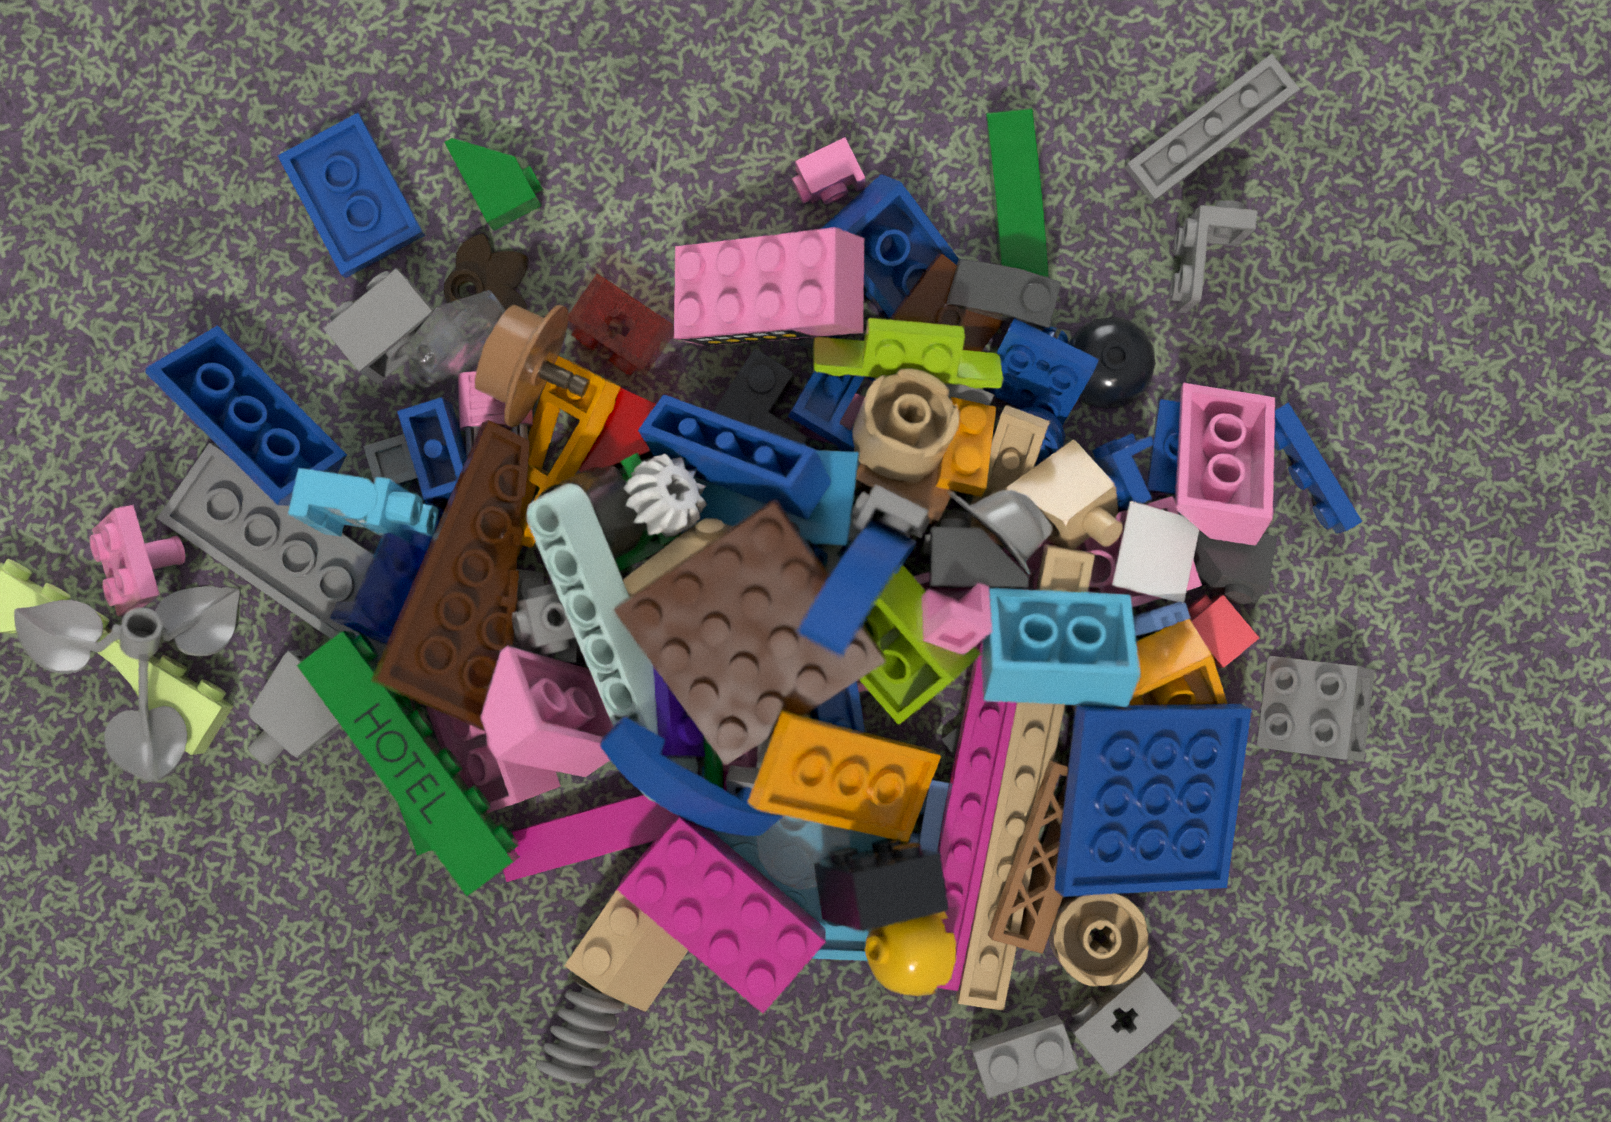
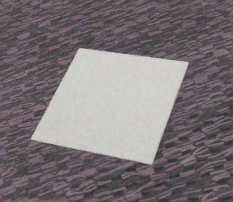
M1130 501L1112 585L1184 603L1199 529L1185 516Z

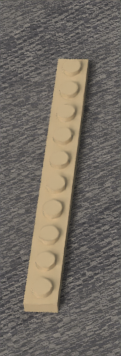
M1045 544L1036 590L1087 593L1095 555L1092 552ZM1017 702L959 990L956 993L958 1004L1004 1011L1016 947L991 940L988 932L1050 759L1054 760L1065 704ZM1034 848L1031 855L1035 854L1036 852ZM1032 867L1025 871L1022 879L1026 892H1028ZM1019 891L1017 893L1016 899L1021 897ZM1024 907L1009 916L1005 931L1019 934Z

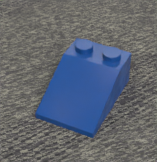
M883 174L878 176L821 228H838L864 238V295L887 320H889L904 298L909 294L938 253H942L956 265L959 259L900 181Z

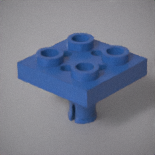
M1014 318L997 351L1001 360L1002 386L1001 388L985 387L983 390L1018 408L1029 406L1043 408L1054 414L1063 426L1093 374L1099 359L1069 345L1068 336L1062 330L1058 338H1054L1053 336L1057 330L1056 327L1044 328L1040 331Z

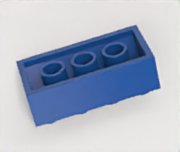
M218 325L146 367L145 373L278 506H290L298 468L338 474L347 456Z

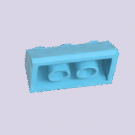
M989 588L992 632L982 640L981 653L984 701L1128 707L1140 677L1130 595Z

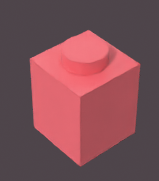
M1205 594L1187 608L1190 620L1211 652L1216 668L1227 666L1259 639V636L1224 595L1214 596L1210 600Z

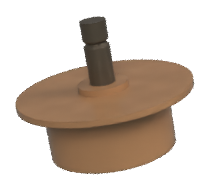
M512 305L503 313L484 344L476 371L475 389L506 404L504 420L506 425L510 427L518 426L526 418L540 397L546 382H550L563 389H568L569 392L583 397L588 389L590 380L577 374L573 375V372L555 365L568 326L569 313L565 306L557 305L543 318L517 305Z

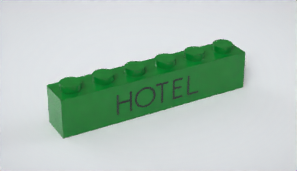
M342 631L296 666L464 894L469 896L520 858L514 850L519 844L512 832L503 823L497 826L486 811L491 806L483 793L475 785L469 788L458 773L463 768L455 755L447 747L440 750L430 735L434 732V728L427 717L419 709L412 712L402 698L403 695L371 681L378 665L374 659L379 654L369 639L362 633L356 636L354 632Z

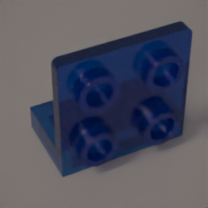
M391 533L383 534L354 601L336 602L329 619L387 645L427 551Z

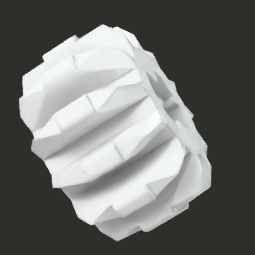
M666 454L656 456L650 461H644L638 465L634 472L631 473L632 478L628 480L624 487L627 493L632 496L628 499L625 506L635 509L638 514L634 523L646 522L649 535L661 532L665 538L676 536L683 530L686 531L693 527L700 519L699 513L707 505L700 496L706 486L696 483L694 479L697 469L686 470L682 457L670 460Z

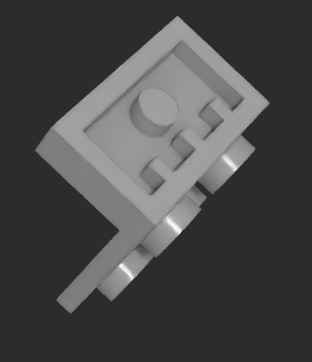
M1276 656L1268 657L1257 745L1260 748L1364 762L1375 670L1353 665Z

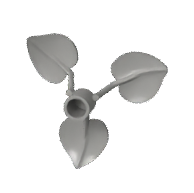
M214 586L194 587L176 591L165 597L158 604L155 612L148 608L130 610L123 617L121 626L114 625L112 632L100 642L98 641L103 634V623L95 609L78 601L60 600L34 607L16 608L14 622L16 633L23 649L35 663L48 671L64 674L79 672L88 665L90 651L102 652L117 639L120 640V647L127 656L138 659L139 711L126 710L114 716L106 727L104 745L110 759L117 766L147 782H157L168 776L179 764L187 743V729L183 718L174 708L161 706L149 710V657L157 652L160 638L163 641H170L174 638L178 649L192 656H208L221 651L228 645L235 631L240 591L232 587L217 588Z

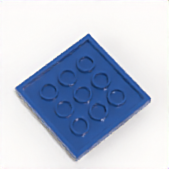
M1243 704L1128 705V707L1076 706L1054 890L1062 896L1227 888L1252 709Z

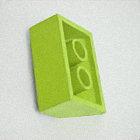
M903 565L897 574L894 573L863 623L885 654L886 662L859 679L898 725L952 683L981 655L975 646L964 655L923 641L922 595L926 591Z

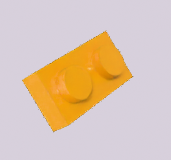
M951 397L950 400L954 408L957 405L959 411V425L938 464L935 487L981 497L987 486L996 407Z

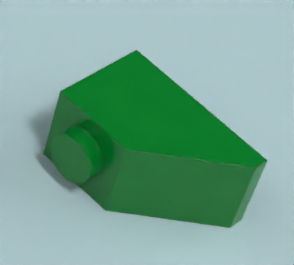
M455 138L444 142L486 222L493 231L541 207L536 194L543 191V188L531 166L522 169L515 156Z

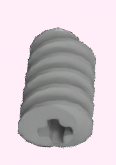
M575 976L572 979L582 987L581 992L566 991L565 997L575 1007L573 1010L564 1008L558 1010V1015L568 1023L566 1027L551 1026L550 1032L560 1039L559 1044L544 1043L543 1050L553 1058L551 1061L537 1060L536 1068L558 1080L570 1083H590L595 1077V1070L592 1066L598 1065L602 1060V1053L598 1048L608 1046L610 1037L606 1031L615 1029L617 1025V1019L613 1013L622 1012L625 1004L602 993L581 977Z

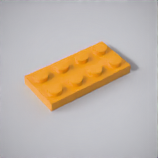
M782 712L748 803L761 811L908 842L941 755L932 749Z

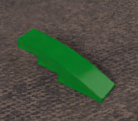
M1033 109L986 113L990 185L1000 265L1022 269L1049 278Z

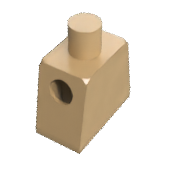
M1075 440L1070 441L1006 487V490L1025 494L1037 505L1052 526V531L1046 540L1058 547L1075 549L1090 537H1093L1103 546H1109L1119 538L1122 532V524L1115 519L1118 515L1116 487L1113 481Z

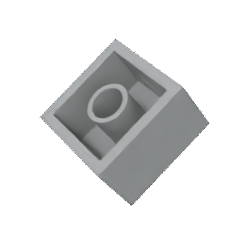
M397 268L391 273L384 271L374 277L366 286L368 292L354 303L348 301L340 305L330 315L331 322L323 328L355 368L377 384L381 383L449 327L417 287Z

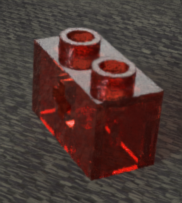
M598 273L574 305L568 318L570 326L575 328L571 333L573 338L592 351L597 345H600L612 353L608 361L629 376H632L635 370L646 376L674 336V325ZM625 319V325L629 331L627 336L617 334L612 338L613 333L608 327L613 321L616 324H621Z

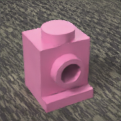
M846 137L795 161L798 176L791 179L803 204L808 201L814 203L822 199L824 204L832 203L845 196L849 192L847 186L853 184L856 192L865 188L866 178Z

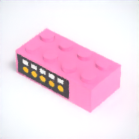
M827 228L675 246L674 339L702 346L863 333L864 238L838 228Z

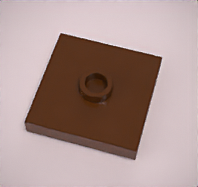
M938 253L889 320L964 327L965 340L962 350L981 352L1004 321L946 304L957 265L942 253Z

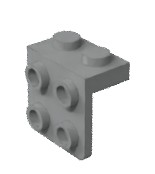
M1218 201L1215 203V206L1200 205L1189 218L1185 219L1183 228H1177L1174 240V255L1181 256V266L1179 273H1173L1170 284V300L1177 301V313H1187L1201 300L1207 243L1238 246L1256 229L1257 210L1244 209V204L1238 201Z

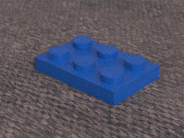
M359 113L277 155L335 265L344 278L426 236Z

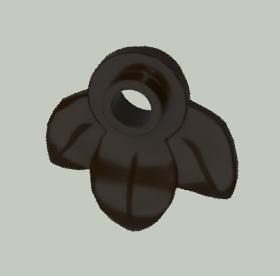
M483 233L469 238L459 247L456 253V270L445 281L444 296L446 301L458 312L474 313L479 311L493 321H499L503 313L512 305L527 309L528 306L525 300L514 289L519 286L526 274L529 263L528 257L513 251L492 253L489 241ZM465 283H472L476 288L475 294L468 299L462 298L459 293L460 287Z

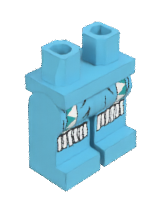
M298 468L288 515L326 535L341 537L344 525L367 528L377 535L389 537L399 543L410 544L412 533L426 536L434 535L438 509L432 505L423 504L421 497L410 493L391 479L376 477L374 485L371 481L361 477Z

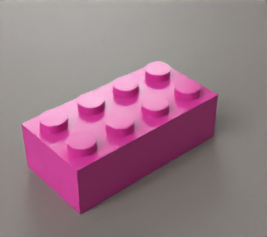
M678 815L674 817L623 876L617 889L761 1013H764L826 942V928L711 830Z

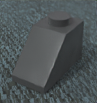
M961 258L958 259L946 304L1007 323H1012L1015 318L1036 329L1049 328L1061 282L1018 268Z
M941 519V527H932L930 530L929 587L973 588L978 583L985 584L989 588L1025 589L1028 587V576L981 528H969V520Z
M1199 530L1193 557L1197 573L1210 592L1224 595L1228 601L1237 604L1256 603L1269 587L1277 537L1264 533L1255 546L1210 539Z

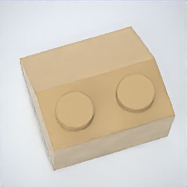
M616 890L564 966L602 993L646 1012L688 950Z

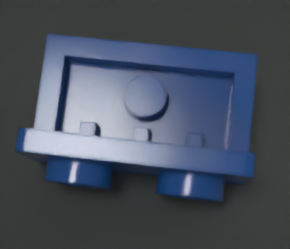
M1131 433L1092 450L1095 457L1093 460L1113 481L1116 487L1118 511L1128 509L1130 501L1142 504L1152 499L1132 455L1155 444L1151 436L1136 440L1134 434Z

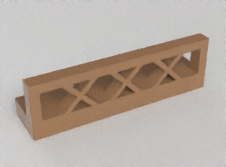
M1049 760L988 932L989 938L993 941L1043 954L1063 898L1061 894L1054 890L1069 770L1068 764ZM1061 774L1067 776L1057 802L1053 792ZM1049 803H1050L1052 809H1050L1049 811H1047L1048 806H1049ZM1051 821L1041 846L1037 838L1041 826ZM1034 848L1036 853L1031 855ZM1035 866L1029 882L1028 892H1026L1022 884L1023 876L1026 870ZM1019 891L1021 897L1016 899L1017 893ZM1024 907L1019 934L1005 931L1009 916Z

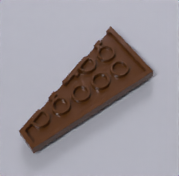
M490 420L482 422L371 679L376 684L485 732L481 716L501 651L513 645L514 641L512 613L516 612L519 579V571H516L518 546H521L523 528L520 527L522 498L526 494L530 441Z

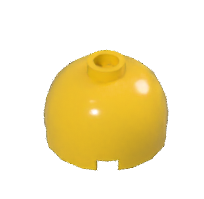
M945 911L868 931L865 953L868 964L878 982L894 993L911 996L932 995L936 993L934 990L937 986L947 984L956 962V941L954 932L946 933L945 925L941 920L948 918Z

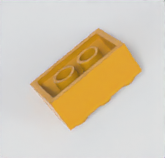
M1190 619L1167 626L1136 642L1140 677L1129 705L1228 704L1213 656ZM1071 705V706H1072L1074 712H1076V706H1088V705Z

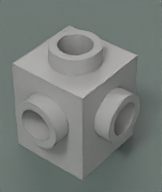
M554 584L527 590L529 599L517 602V612L512 613V624L517 639L519 641L524 640L526 649L540 646L542 655L569 649L568 639L575 638L576 636Z

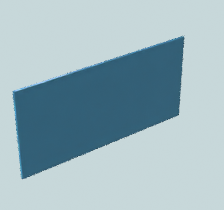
M816 451L832 483L807 520L787 512L785 513L791 522L798 524L803 539H809L812 543L848 545L859 453ZM694 476L696 483L706 486L700 496L707 505L699 513L700 519L697 523L707 518L718 519L724 524L735 526L766 505Z

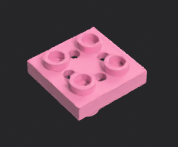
M133 505L115 508L92 529L93 535L90 536L91 552L97 562H102L106 579L103 580L104 596L109 606H115L117 617L124 616L135 608H143L160 595L153 574L154 569L185 563L184 546L177 535L168 539L144 543Z

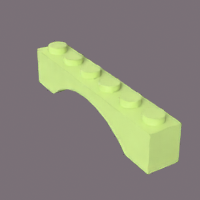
M7 559L4 564L0 563V633H16L14 622L16 608L34 607L52 601L69 600L71 596L49 583H45L42 588L29 580L32 574L29 569ZM98 613L103 623V634L98 641L100 642L112 630L106 627L110 620ZM117 639L102 652L97 653L117 668L131 684L139 698L138 659L127 656L120 647V640ZM162 655L160 660L154 656L149 657V710L161 706L174 708L186 724L187 743L185 751L191 755L205 753L234 707L223 700L226 692L209 681L202 679L197 684L184 676L187 668L168 656Z

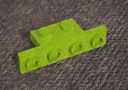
M868 318L864 341L826 337L814 338V371L833 376L855 375L878 379L885 375V378L897 374L899 370L915 369L936 377L944 384L966 385L975 389L985 387L1001 388L1003 382L1000 355L990 352L962 350L965 335L964 327Z

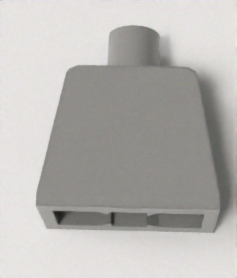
M299 651L286 652L248 713L249 717L263 729L261 734L248 747V750L256 759L267 766H270L284 749L296 758L307 756L342 728L296 666L306 659Z

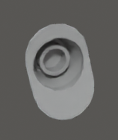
M1002 490L969 506L951 491L947 492L959 505L998 537L1027 574L1031 573L1025 562L1050 535L1052 526L1029 497L1013 490Z

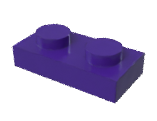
M653 666L657 735L665 739L661 755L666 758L684 759L704 757V735Z

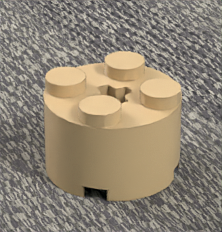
M903 369L899 370L897 374L885 378V375L881 376L870 386L853 425L854 452L859 453L858 461L867 465L879 475L893 480L917 483L924 476L932 472L940 463L957 431L959 411L957 405L954 408L948 396L949 390L943 382L920 370Z
M1122 894L1064 896L1049 934V943L1060 964L1079 982L1097 987L1114 986L1131 979L1143 966L1148 955V928L1140 910ZM1095 927L1099 930L1103 929V933L1107 937L1102 944L1096 940L1091 942L1092 937L1089 933Z

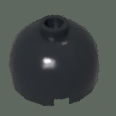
M1117 317L1094 319L1080 327L1068 342L1069 345L1099 359L1093 374L1079 396V399L1089 406L1103 409L1124 407L1138 399L1151 383L1156 365L1153 345L1145 331L1129 320Z

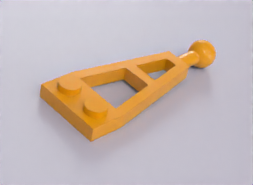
M561 356L557 357L555 365L573 372V375L577 374L590 380V383L583 397L550 382H546L533 418V426H531L528 434L530 445L526 494L522 498L520 527L523 528L521 546H518L517 558L522 546L532 548L536 542L527 519V509L532 502L536 486L540 490L533 501L564 484L571 483L600 434L608 415L612 412L616 396L620 390V386ZM561 409L580 421L550 473L542 469Z

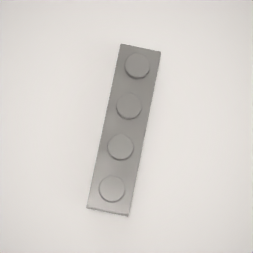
M1270 54L1127 163L1125 169L1153 204L1296 95L1300 88L1274 55Z

